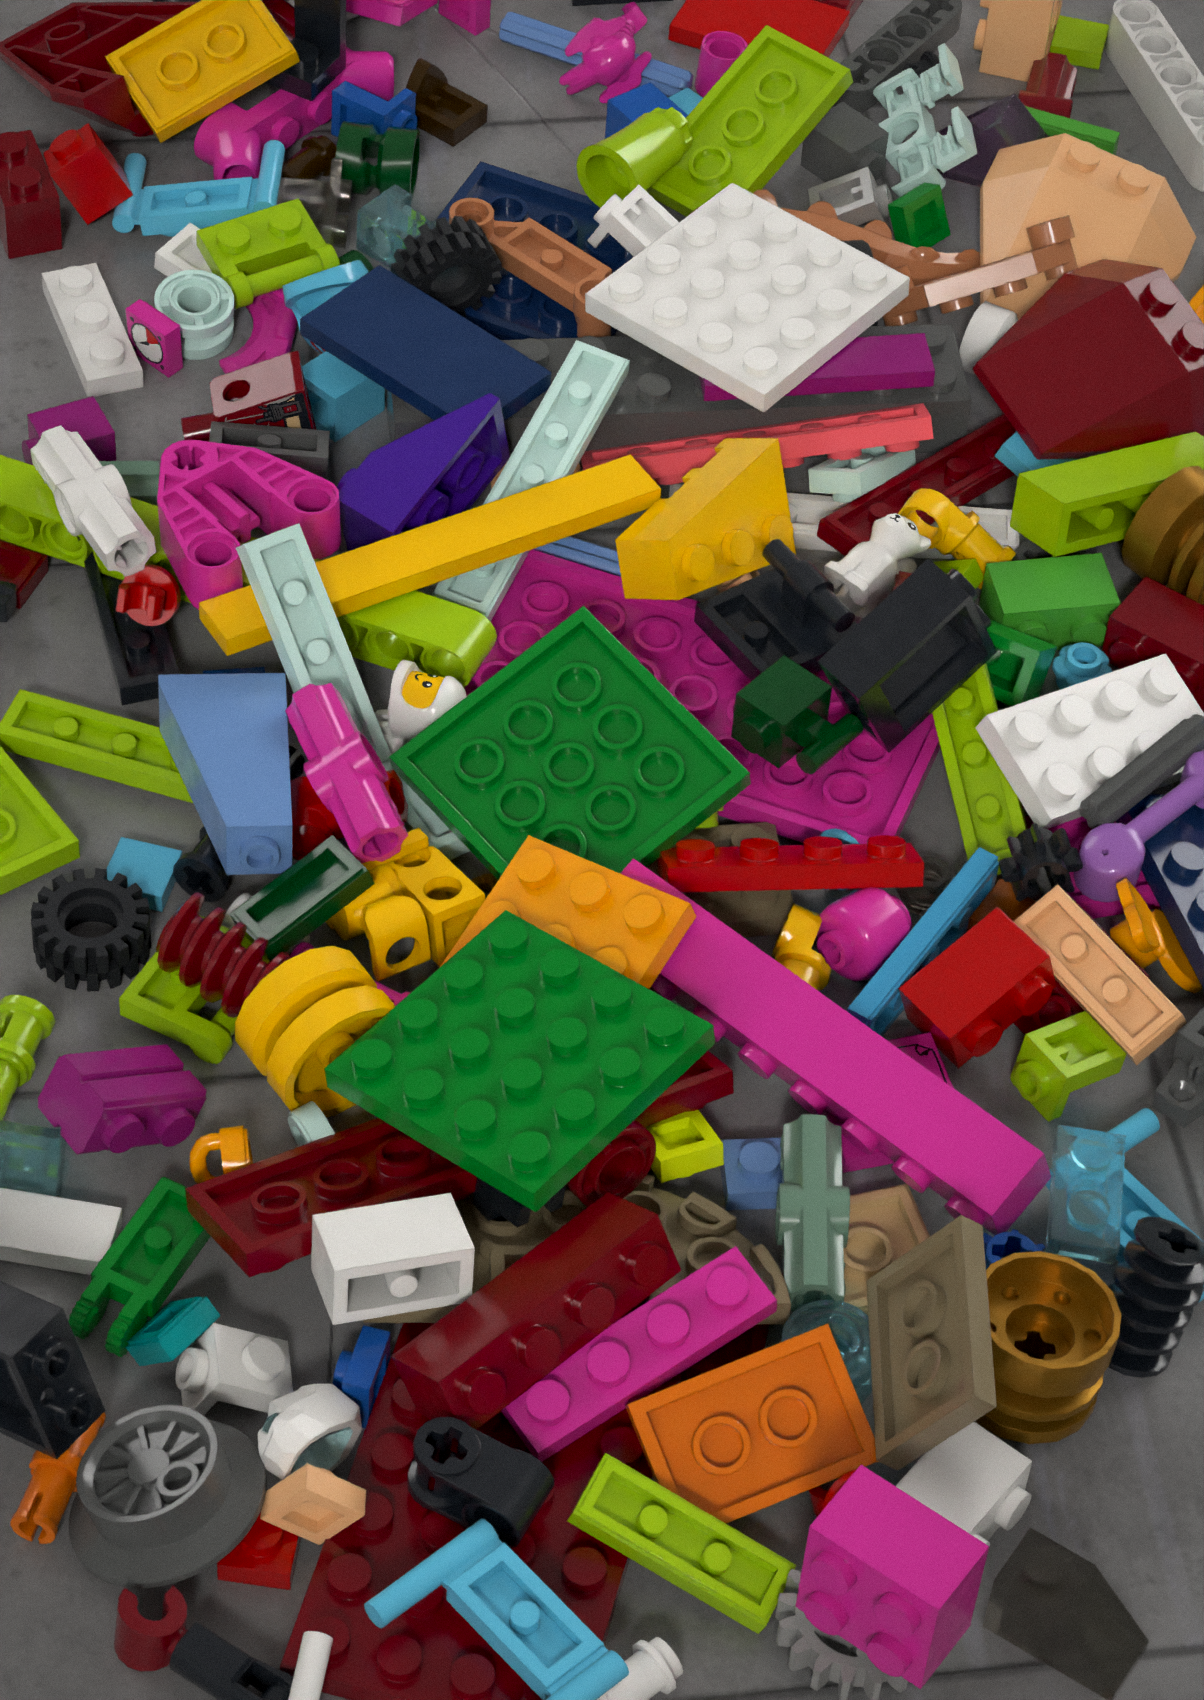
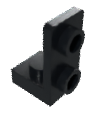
M294 0L295 38L291 41V44L297 51L300 62L269 79L266 83L312 101L346 68V0Z

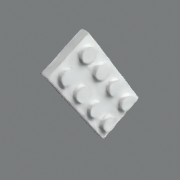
M1163 654L986 715L975 729L1033 823H1037L1041 828L1049 829L1082 817L1079 808L1084 799L1182 720L1189 719L1194 714L1204 717V712L1167 654ZM1184 766L1156 789L1179 781Z

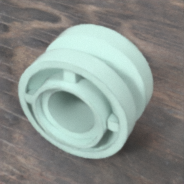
M184 270L168 276L159 284L154 296V308L180 325L183 359H207L216 356L228 347L234 335V294L225 280L203 270Z

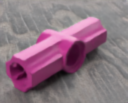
M332 683L325 685L309 684L292 694V702L285 712L289 718V723L298 737L297 740L308 759V762L303 764L306 776L322 803L334 814L353 856L361 864L368 861L383 862L401 851V844L408 836L397 808L384 785L389 780L385 767L370 742L358 731L340 692Z

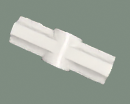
M61 425L42 432L39 442L30 449L33 466L53 492L59 515L68 532L74 537L83 534L108 571H118L126 577L143 570L148 559L156 553L154 536L133 509L127 487L117 468L112 464L102 466L78 432L67 431Z

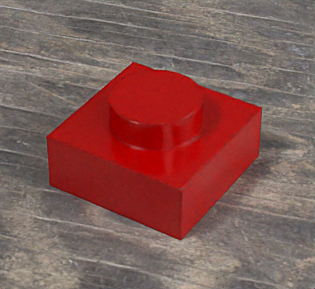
M260 1512L256 1522L244 1539L229 1554L217 1562V1578L221 1581L291 1590L302 1537L261 1520Z

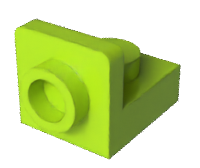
M1086 1011L1025 1034L1010 1079L1022 1097L1029 1101L1047 1121H1051L1061 1117L1070 1092L1120 1073L1127 1054Z

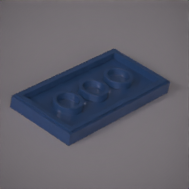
M381 265L300 319V334L433 420L488 393H492L500 398L503 419L505 421L547 391L551 386V371Z

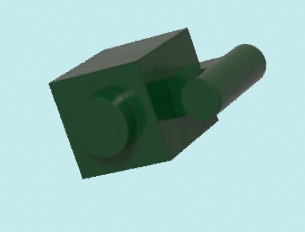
M784 655L736 693L731 737L740 742L746 750L758 754L777 768L782 767L797 754L796 761L798 766L805 773L814 774L862 734L863 725L855 715L850 713L845 714L834 724L828 722L832 686Z

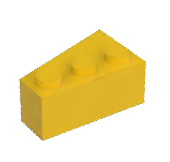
M778 438L723 439L714 448L716 455L702 468H692L682 477L684 485L670 498H660L615 539L625 599L680 600L768 566L770 564L762 556V552L765 546L775 539H780L796 555Z

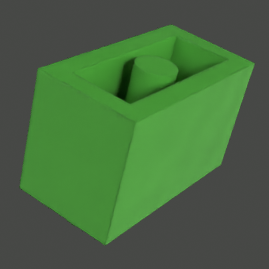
M1102 553L986 563L979 607L990 620L1056 645L1057 651L1067 645L1080 642L1090 643L1096 647L1103 646L1109 616L1121 603Z

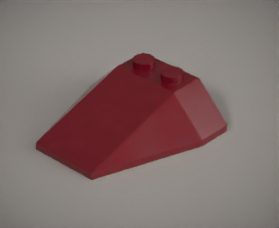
M199 1L72 2L1 41L0 59L53 102L106 127L130 132L136 137L149 136L154 133L131 100L124 76L113 73L105 56Z
M1102 259L1064 273L972 368L1037 460L1082 459L1192 432H1197L1204 436V323L1163 268Z

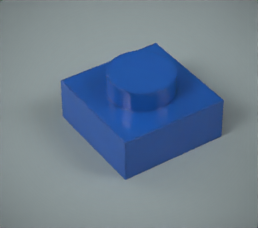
M365 1325L361 1329L354 1351L342 1350L336 1364L332 1382L359 1406L361 1425L364 1429L368 1423L390 1361L391 1332Z

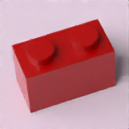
M996 907L898 989L907 1019L922 1034L931 1033L936 1047L959 1069L973 1056L981 1057L991 1051L1001 1039L1003 1031L1022 1015L1029 1016L1040 1010L1047 1003L1052 990L1057 985L1050 956L1002 910Z

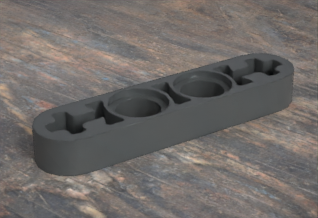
M913 0L840 63L850 69L853 83L834 106L844 102L858 112L866 111L878 102V99L873 94L874 89L878 85L901 73L907 63L920 61L925 51H932L934 53L938 50V46L946 43L957 33L962 13L961 0ZM912 36L919 38L920 40H908L901 37ZM881 60V61H887V62H890V63H893V64L884 65V64L874 63V62H872V61Z

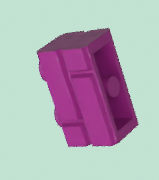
M167 1044L65 1054L58 1057L38 1097V1108L53 1127H61L60 1135L77 1155L100 1152L102 1150L122 1153L133 1147L157 1144L171 1147L184 1141L195 1127V1120L207 1099V1090L190 1070L183 1071L184 1063Z

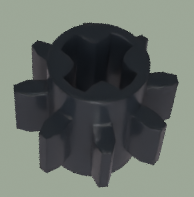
M1034 823L1031 828L1024 830L1016 838L1009 836L1006 839L1012 857L1004 858L998 862L1004 882H1011L1017 901L1020 902L1027 897L1038 901L1057 884L1065 892L1073 893L1075 889L1069 872H1076L1082 869L1083 864L1077 848L1071 847L1065 829L1061 827L1052 833L1050 830L1041 828L1037 823Z

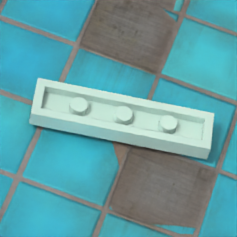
M300 524L292 525L236 547L293 693L309 684L325 685L332 683L340 692L358 731L370 742L381 762L389 760L391 753Z

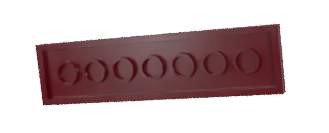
M707 1051L635 1120L647 1129L654 1123L683 1112L699 1110L709 1102L733 1094V1070L710 1051ZM375 1118L185 1188L188 1212L250 1278L260 1273L279 1270L286 1263L311 1254L312 1215L451 1193L454 1201H459L467 1198L475 1191L477 1177L383 1120Z

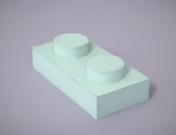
M884 446L862 449V455L849 460L830 458L808 469L810 493L832 494L833 501L842 503L852 502L916 465L915 449L905 452L885 451Z

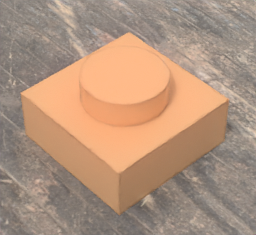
M307 1463L266 1491L260 1519L321 1545L325 1542V1539H330L365 1516L366 1490L337 1477L327 1469L315 1467Z

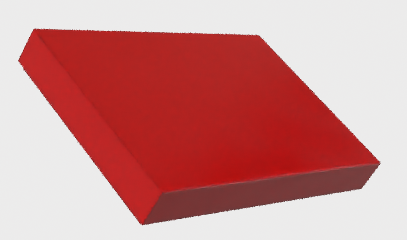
M686 0L669 25L668 40L701 50L703 38L708 33L727 31L741 36L749 45L761 30L768 25L829 58L849 26L850 11L814 0Z

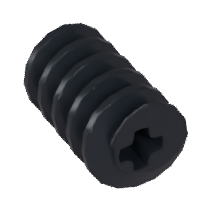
M1149 1216L1138 1220L1133 1231L1136 1239L1128 1241L1123 1252L1125 1261L1117 1264L1112 1275L1115 1283L1108 1285L1114 1293L1121 1312L1119 1338L1108 1368L1125 1376L1139 1378L1157 1376L1167 1369L1173 1355L1172 1350L1177 1348L1183 1334L1182 1329L1188 1325L1194 1311L1193 1307L1199 1303L1204 1291V1242L1191 1231L1175 1222Z

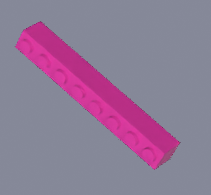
M633 858L620 873L689 902L697 916L649 990L671 1002L675 1000L691 1013L713 1024L715 1042H719L724 1036L740 1048V1051L737 1053L739 1058L756 1074L764 1079H769L773 1073L791 1086L788 1090L791 1097L811 1114L821 1115L823 1111H826L842 1123V1134L864 1153L871 1155L875 1149H878L895 1163L891 1166L892 1170L911 1188L924 1193L929 1187L947 1200V1203L944 1205L945 1209L954 1219L962 1215L983 1225L993 1235L1007 1232L1051 1179L1045 1154L637 860Z

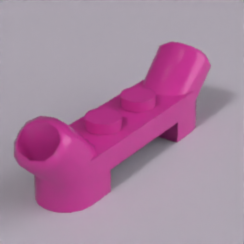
M346 47V68L312 101L279 89L247 111L230 102L206 118L198 129L194 140L195 155L213 167L214 180L242 177L256 179L259 177L264 144L270 140H277L287 149L320 125L327 123L332 118V90L344 81L386 101L391 100L394 97L393 57L387 51H353Z

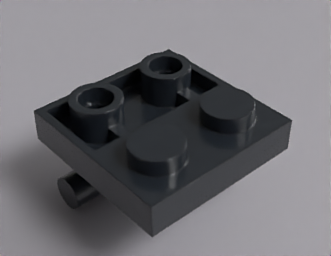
M780 539L769 542L762 552V556L774 569L696 604L694 622L751 681L784 655L812 674L823 670L818 660L857 625L854 621L855 614L834 594L833 583L811 561L800 560Z

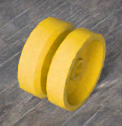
M336 946L309 949L284 961L265 976L245 999L235 1021V1041L263 1076H267V1082L290 1111L313 1101L321 1109L325 1117L335 1116L356 1104L327 1087L324 1068L390 1012L395 1005L383 990L377 989V984L350 950Z

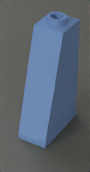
M285 673L158 675L160 733L226 874H282L292 866V805L288 719L285 712L287 709Z

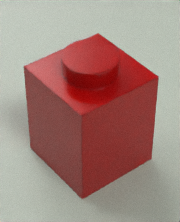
M89 123L77 131L71 129L63 132L53 140L49 149L43 153L50 176L87 225L133 196L124 170Z

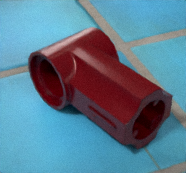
M1049 52L1041 60H1034L1026 91L1020 90L1017 105L1020 104L1070 118L1073 104L1071 98L1073 97L1078 69L1072 66L1067 56L1063 54Z

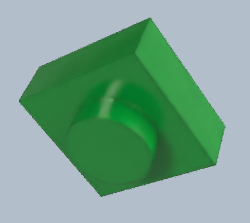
M924 182L888 204L895 240L916 248L921 246L932 247L951 235L941 187L938 184Z

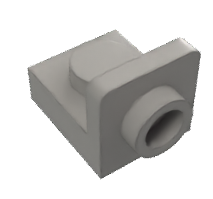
M868 166L808 188L810 206L818 201H825L835 208L838 220L855 226L873 220H881L891 230L888 204L894 201L886 183L880 186L877 185Z

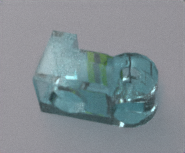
M394 184L358 210L356 249L391 269V263L396 262L393 256L396 249H407L403 240L409 234L414 238L419 237L421 233L418 227L426 223L429 229L435 228L436 221H429L426 216L411 208L412 194Z

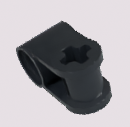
M453 1417L434 1418L425 1422L417 1430L413 1442L415 1460L411 1463L407 1475L408 1491L414 1501L423 1508L435 1511L465 1528H469L480 1519H485L493 1526L502 1543L505 1542L509 1548L517 1547L554 1487V1477L549 1469L531 1454L511 1448L470 1427L464 1421ZM453 1438H456L458 1441L456 1453L451 1451ZM430 1476L435 1478L434 1490H430L428 1487Z

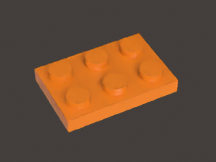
M828 1324L625 1405L654 1481L726 1524L837 1479L849 1471L856 1470L860 1465L866 1467L878 1462L876 1461L875 1437Z

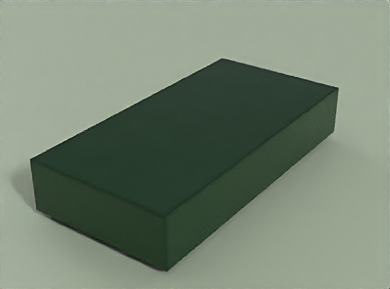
M332 835L229 915L235 925L238 922L247 925L245 937L251 943L259 937H264L268 940L264 956L271 961L280 952H287L375 883L368 869Z

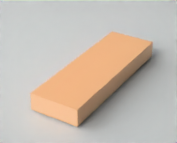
M1058 884L1013 921L1050 956L1055 980L1123 1049L1136 1066L1187 1023L1184 1015Z

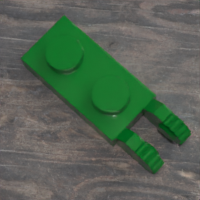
M161 1177L92 1271L90 1284L82 1293L80 1300L72 1308L68 1322L74 1336L80 1339L88 1337L103 1318L109 1300H115L125 1306L109 1328L105 1347L106 1351L119 1357L127 1354L128 1350L125 1348L128 1345L127 1341L145 1326L148 1316L151 1318L155 1316L211 1237L188 1212L185 1193L186 1186L166 1177Z

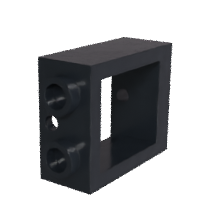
M929 558L818 660L846 712L855 715L861 721L863 730L888 753L997 653L987 632L992 623L983 610L973 602L978 597L975 588L957 570L952 569L946 574Z
M0 1281V1433L57 1460L106 1410L63 1308Z

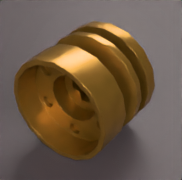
M1199 466L1184 467L1169 476L1149 495L1137 511L1125 535L1122 557L1124 565L1141 578L1146 576L1204 605V470Z
M1043 1251L1013 1253L990 1264L986 1269L997 1407L974 1422L1000 1438L1026 1444L1058 1442L1079 1431L1093 1413L1097 1394L1100 1392L1103 1384L1104 1372L1109 1367L1119 1338L1121 1312L1113 1291L1094 1271L1075 1260Z

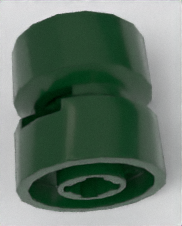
M343 121L336 148L335 191L367 195L372 188H377L380 195L384 198L412 201L418 177L420 131L389 126L383 134L377 133L373 124ZM368 158H377V165L368 163Z

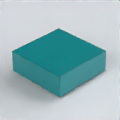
M207 1296L171 1301L127 1341L128 1345L125 1348L139 1366L171 1362L221 1315Z

